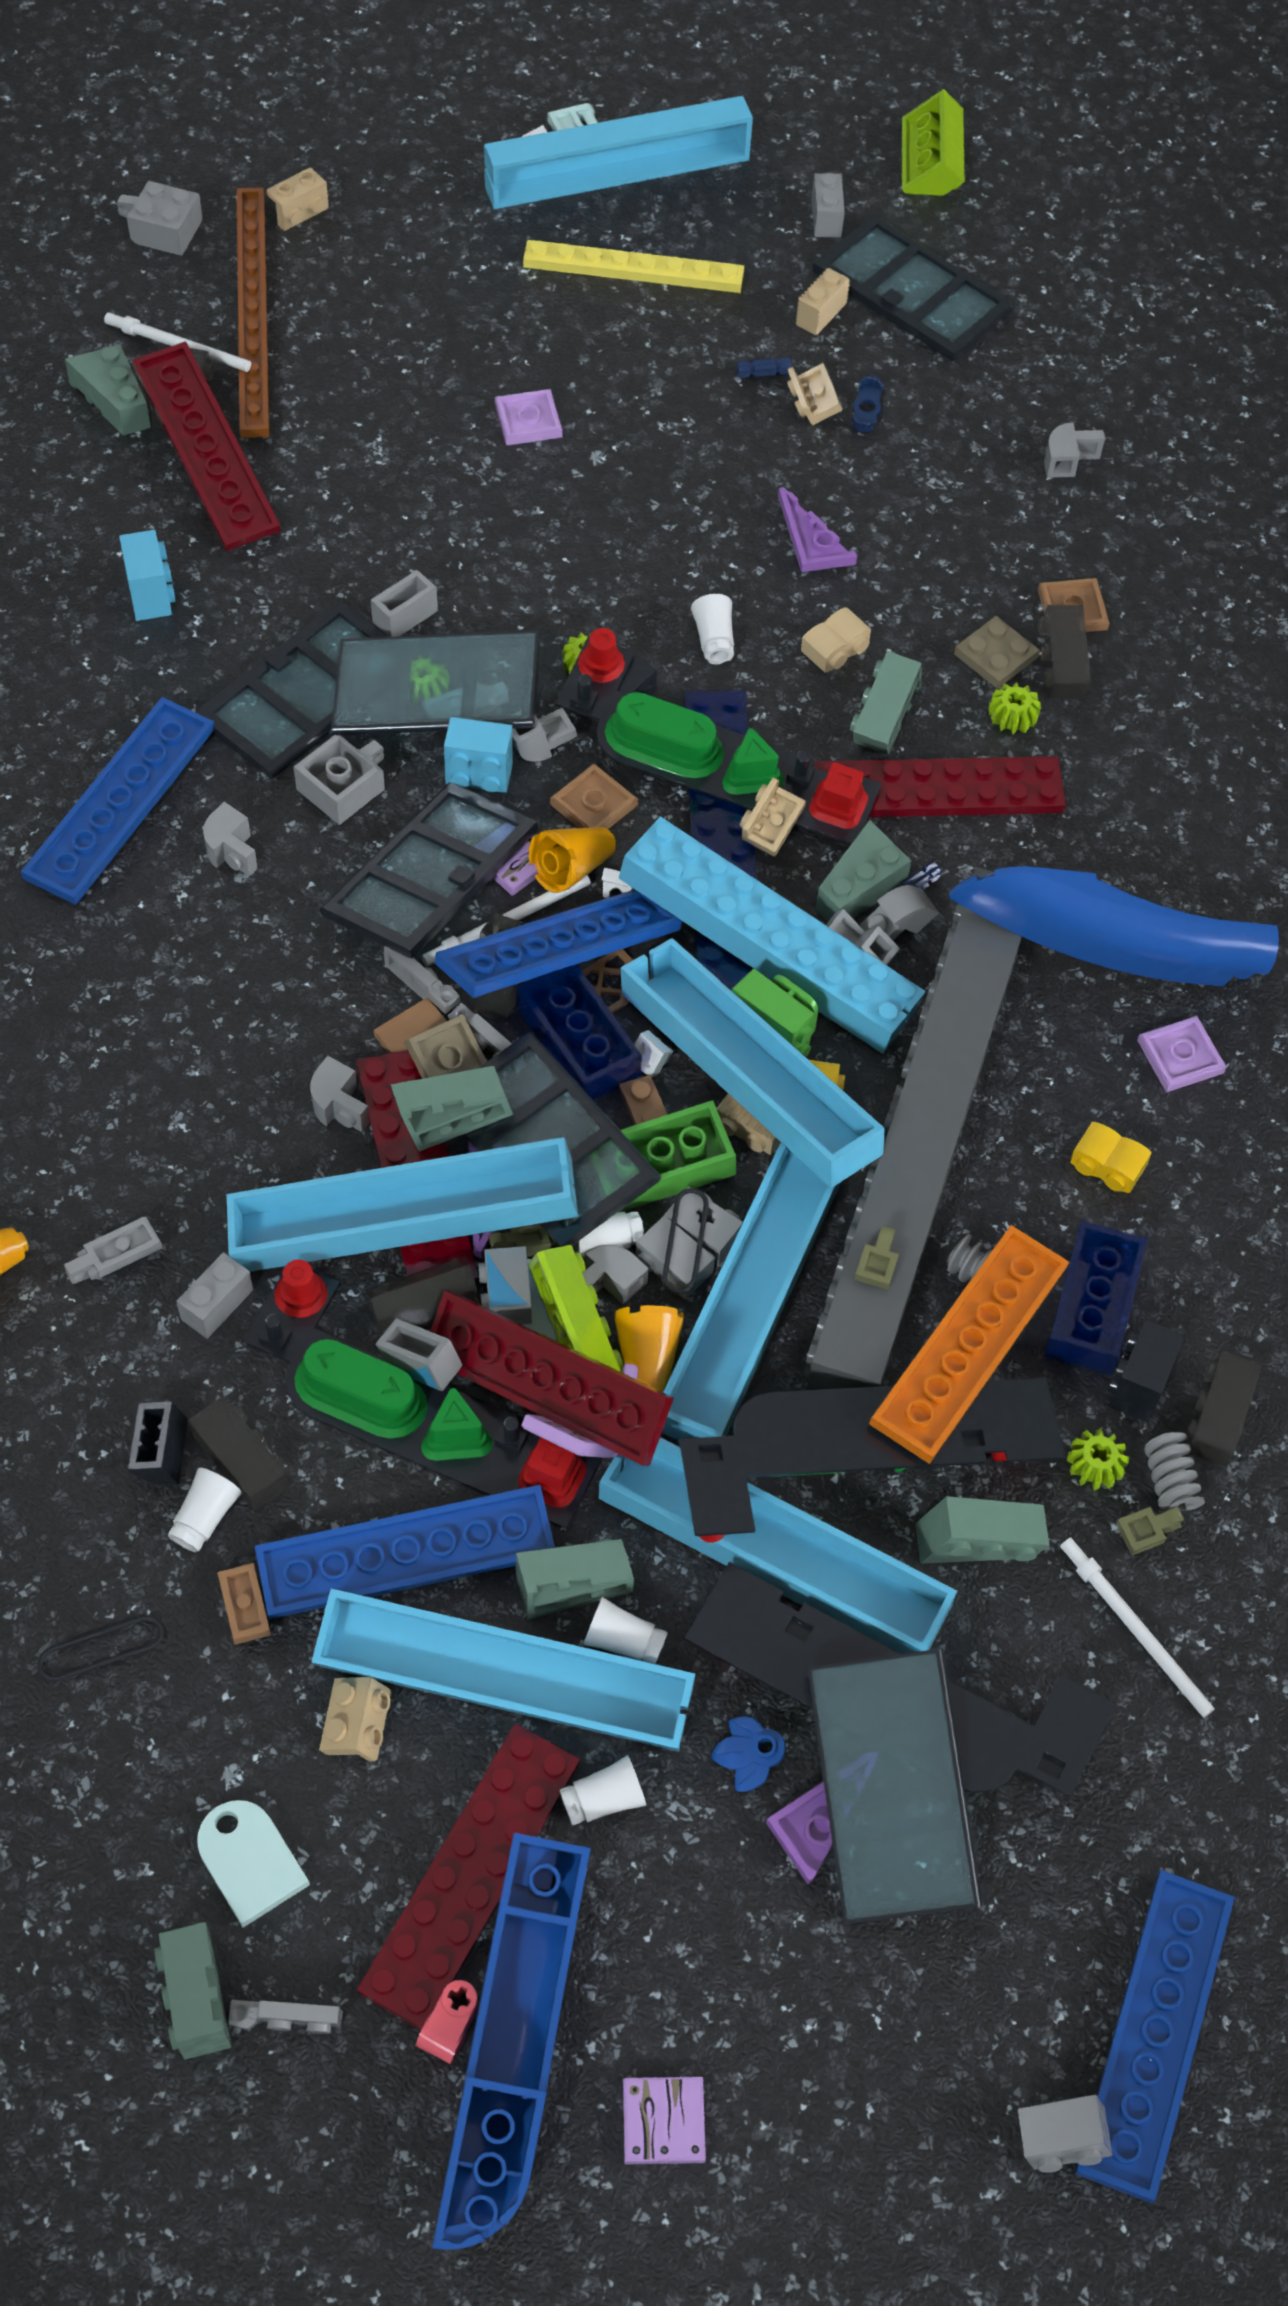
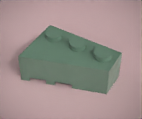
M120 344L65 359L70 385L74 389L78 388L90 404L94 403L101 410L102 416L123 436L151 428L147 402Z
M887 651L884 660L879 659L873 672V677L876 679L872 687H866L861 701L864 707L861 714L856 713L851 722L850 731H853V743L888 755L901 729V721L904 714L908 713L912 706L910 703L914 692L918 693L921 688L922 663Z
M869 820L820 885L815 910L827 922L830 921L837 911L842 909L854 919L876 904L878 899L896 885L901 886L900 883L909 876L911 860Z
M494 1066L391 1084L401 1117L418 1151L513 1115Z
M946 1496L915 1523L920 1564L1011 1559L1030 1561L1035 1559L1040 1552L1049 1546L1044 1505Z
M603 1539L595 1543L516 1553V1581L527 1620L600 1601L602 1597L608 1599L633 1592L634 1577L622 1539Z
M206 1922L159 1933L160 1947L154 1948L158 1971L165 1972L166 1986H162L161 1991L165 2010L171 2011L173 2025L168 2026L172 2049H179L184 2060L232 2048L210 1932Z

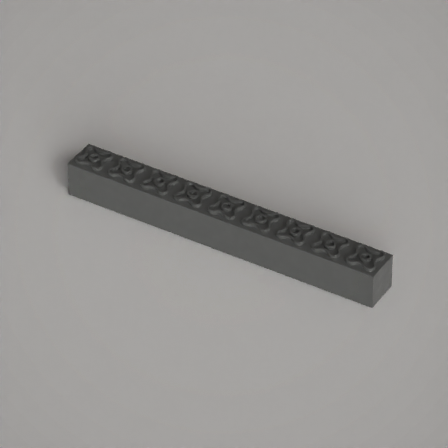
M976 867L973 876L977 875L980 879L994 872ZM959 903L954 913L952 927L949 928L937 964L935 978L932 979L920 1015L917 1032L915 1031L902 1069L900 1084L896 1087L884 1123L883 1155L874 1160L869 1168L864 1184V1192L859 1198L845 1241V1249L843 1254L841 1253L827 1294L824 1313L820 1315L808 1351L803 1378L808 1379L806 1390L882 1386L955 1151L962 1136V1129L991 1037L994 1035L997 1018L1023 937L994 924ZM882 1225L896 1229L890 1251L899 1254L888 1290L854 1280L865 1244L876 1247Z

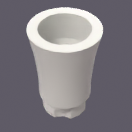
M722 594L702 596L695 600L691 606V612L700 636L701 649L704 652L705 659L709 660L710 664H722L725 661H730L734 656L732 601L729 597Z
M623 1211L616 1213L572 1246L574 1253L579 1252L583 1260H585V1253L599 1246L613 1245L629 1249L631 1246L636 1245V1241L643 1236L644 1230L641 1217L638 1212L626 1214ZM578 1215V1217L568 1218V1225L574 1222L582 1215Z
M198 1468L183 1505L173 1520L174 1525L168 1533V1537L187 1550L195 1553L196 1551L199 1552L204 1541L209 1540L225 1513L242 1494L241 1490L221 1475L205 1468Z
M602 1597L583 1645L656 1664L667 1632L654 1628L655 1624L632 1615Z
M628 1755L590 1776L574 1781V1786L559 1790L572 1825L578 1824L585 1819L587 1822L612 1813L646 1806L643 1792Z

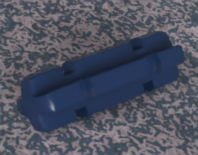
M788 357L779 358V361H775V358L752 360V363H749V360L737 362L736 370L739 378H750L752 374L753 377L776 376V373H779V375H789L787 369L792 367V363Z
M929 862L922 867L923 871H916L900 884L901 886L913 885L923 890L929 886L928 882L933 883L941 877L942 870L935 862ZM896 885V886H895L894 888H892L891 890H893V889H895V888H898V887H901V886H900V885Z

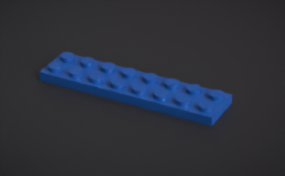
M161 697L22 869V879L76 905L212 734L215 725L214 721Z
M632 890L438 951L435 955V964L470 996L475 998L681 930L682 920L637 890Z
M541 1485L255 1546L269 1619L324 1608L328 1601L330 1589L366 1597H375L516 1566V1553L555 1548Z
M1160 1870L1157 1874L1097 2091V2096L1105 2107L1113 2156L1103 2157L1102 2161L1095 2165H1080L1077 2163L1076 2175L1151 2204L1155 2202L1232 1910L1234 1896Z

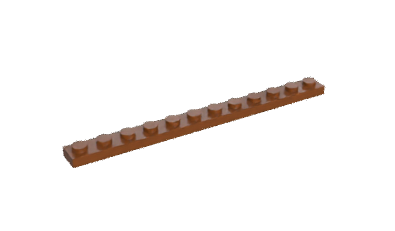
M264 187L237 188L239 357L251 361V368L248 372L239 369L241 438L270 437Z

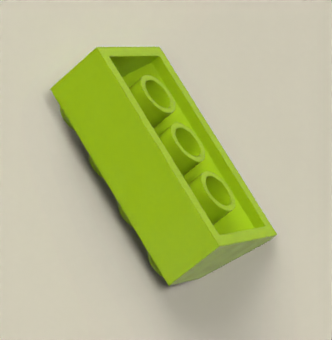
M944 89L902 117V191L905 194L944 196L951 190L957 189L964 182L963 108Z
M571 1245L536 1253L528 1266L557 1341L620 1371L624 1366L618 1350H612L608 1337L611 1336V1331L604 1316L599 1317L595 1307L598 1304V1298L592 1284H586L582 1274L586 1269L581 1254L579 1252L574 1253Z

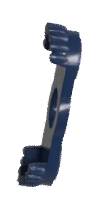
M865 376L864 379L862 378L859 381L858 397L854 401V415H852L853 426L859 432L872 431L877 423V416L881 412L880 398L884 385L880 378L876 376ZM863 403H870L874 405L875 410L865 412L859 406Z

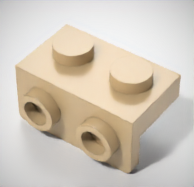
M308 168L267 189V195L276 203L278 225L284 231L329 208L327 182L312 168Z
M824 363L799 376L793 367L787 369L791 380L787 381L792 395L799 398V400L795 401V405L801 417L807 416L810 423L814 425L843 410Z
M772 778L768 786L763 784L755 798V801L758 803L753 811H746L740 822V827H742V840L775 857L803 811L806 801L778 787L779 780Z
M372 1677L335 1678L319 1750L326 1755H360L368 1761H377L379 1749L383 1741L386 1715L390 1707L391 1690Z

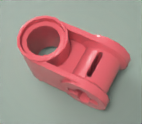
M457 1980L445 1987L433 2012L429 2015L419 2034L416 2047L449 2064L455 2061L479 2007L477 1993L470 1983ZM463 1993L466 1994L467 2002L469 2003L468 2007L461 2005L458 2011L454 2010L452 1997L460 1998Z

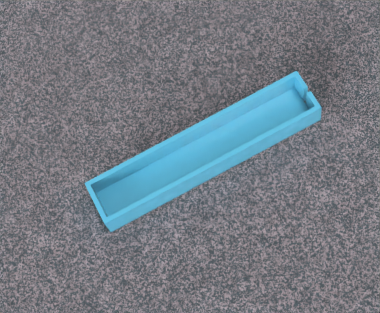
M743 96L484 144V161L486 166L485 189L493 209L749 161L753 116Z
M662 817L658 818L624 856L619 874L620 880L770 980L776 975L786 977L815 1000L820 1013L880 1053L884 1054L899 1035L900 1030L902 1031L916 1014L926 992L925 990Z
M673 938L649 951L651 980H649L648 958L644 954L620 968L622 995L830 1188L883 1155L884 1127Z
M565 1137L226 1194L229 1256L251 1272L286 1266L287 1263L297 1259L311 1262L578 1217L571 1154Z
M782 1142L774 1155L665 1387L664 1393L674 1397L662 1433L675 1439L727 1436L841 1185L840 1182L830 1188Z
M661 1437L650 1466H642L618 1454V1457H614L599 1482L600 1500L726 1566L730 1562L784 1591L783 1596L802 1606L805 1602L899 1654L930 1649L957 1594V1590L748 1482L747 1486L755 1524V1533L726 1534L718 1542H705L694 1534L680 1447Z
M330 1589L312 1658V1663L319 1667L361 1677H372L382 1682L674 1751H679L686 1722V1715L680 1714V1710L688 1711L695 1682V1673L336 1589Z

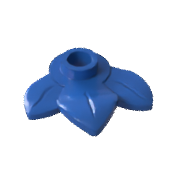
M742 1716L729 1721L732 1736L719 1742L711 1756L713 1761L720 1766L736 1770L735 1789L737 1792L751 1791L764 1784L769 1776L770 1768L779 1764L786 1753L785 1741L777 1731L763 1729L756 1719ZM764 1742H772L773 1746L770 1752L762 1753L760 1751V1747Z

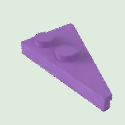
M785 487L779 488L778 498L801 572L856 565L857 554L853 550L848 552L839 543L840 538L834 532L828 530L826 524L812 511L807 513L799 506V499L792 492L787 491Z
M878 1751L864 1754L839 1771L840 1780L855 1778L858 1796L879 1759ZM824 1781L766 1820V1824L807 1884L813 1881L832 1846ZM855 1802L843 1804L845 1820Z

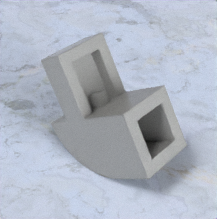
M1073 422L1065 423L1055 428L1050 434L1044 459L1046 476L1075 477L1080 459H1100L1105 440L1104 431H1075Z
M563 708L540 719L535 715L534 728L512 729L513 744L521 757L531 762L542 761L552 757L551 749L577 737L576 729ZM522 712L512 717H522Z
M223 802L209 815L204 824L203 834L207 856L216 868L226 861L232 869L236 871L241 870L250 876L258 867L255 850L244 843L251 837L248 817L226 802Z
M905 885L891 890L878 899L877 902L880 906L860 926L864 931L879 926L893 941L905 929L917 934L939 914V911L923 890L913 885Z
M844 909L837 911L826 924L827 927L885 965L890 962L900 949L879 926L864 931Z
M327 1056L314 1072L310 1083L314 1113L325 1126H328L333 1118L336 1117L343 1126L348 1128L354 1127L363 1132L370 1123L368 1105L351 1096L357 1089L355 1070Z
M605 1245L585 1253L586 1271L582 1272L586 1284H592L596 1293L605 1287L619 1302L624 1304L648 1284L649 1268L633 1253L622 1247Z

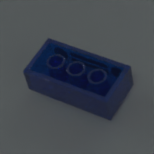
M577 964L539 976L517 987V1009L537 1038L593 1100L618 1088L619 1084L641 1076V1053Z
M1081 1220L1073 1241L1069 1257L1070 1263L1066 1268L1044 1356L1112 1375L1119 1359L1148 1239Z

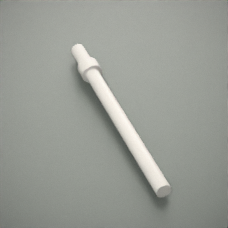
M109 312L105 315V323L120 328L123 333L132 336L138 334L170 346L186 341L193 354L248 372L251 368V361L141 324L136 318L130 316L124 318Z
M588 875L567 891L559 893L548 891L457 938L452 936L442 941L441 946L421 955L423 963L428 967L435 963L436 952L489 936L590 885Z
M1072 1538L1063 1542L1060 1547L1077 1566L1076 1572L1085 1583L1090 1582L1200 1715L1203 1718L1208 1716L1215 1708L1100 1573L1102 1568L1093 1557L1089 1559Z

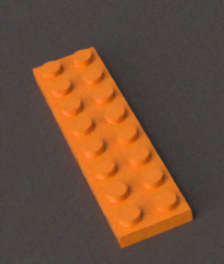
M1010 1225L874 1413L869 1425L930 1464L1070 1262Z

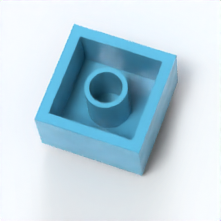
M155 530L119 535L136 621L172 615L170 603L176 601L172 584L167 585L168 582H172L169 564L162 562V560L167 559L164 541L158 542Z
M450 717L444 744L446 784L451 782L463 788L507 793L513 765L512 725Z

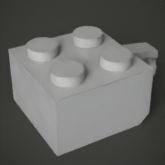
M152 181L147 182L139 197L121 194L117 201L119 215L127 217L130 239L133 242L180 256L183 255L203 220L199 193Z
M334 735L294 766L296 790L340 825L385 790L383 770L377 766L384 759V749L374 740L359 750L342 736Z

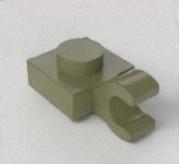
M539 1223L510 1228V1233H493L488 1235L492 1247L488 1249L526 1246L527 1257L535 1256L540 1251L551 1249L548 1234Z
M882 1225L876 1247L865 1244L854 1280L886 1290L889 1289L899 1256L898 1253L890 1251L896 1229Z
M1151 1507L1118 1519L1116 1525L1131 1555H1135L1163 1544L1166 1540L1164 1533L1181 1528L1180 1522H1183L1184 1518L1178 1507L1157 1516L1154 1515Z

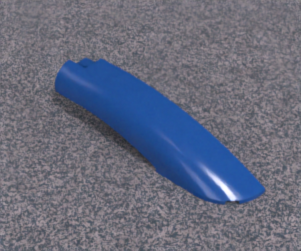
M1028 866L995 869L993 874L985 875L980 879L977 875L970 877L949 892L950 899L994 924L1037 944L1086 962L1149 978L1224 986L1233 976L1236 979H1247L1253 976L1254 973L1267 975L1275 963L1278 952L1279 936L1277 925L1218 920L1160 906L1098 880L1096 873Z
M518 1833L513 1834L432 2246L434 2249H460L484 2241L509 2222L526 2194L546 2098L559 2015L591 1848Z

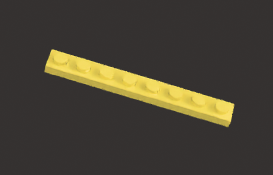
M527 240L523 258L524 268L741 293L744 265Z

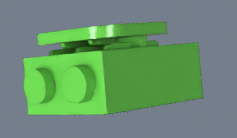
M752 969L732 989V992L806 1057L811 1050L810 1039L816 1029L819 1011L817 1003L809 994L786 977L776 975L770 981L756 969Z

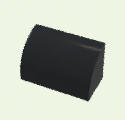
M172 1401L139 1403L128 1470L135 1476L150 1482L179 1485L188 1418Z

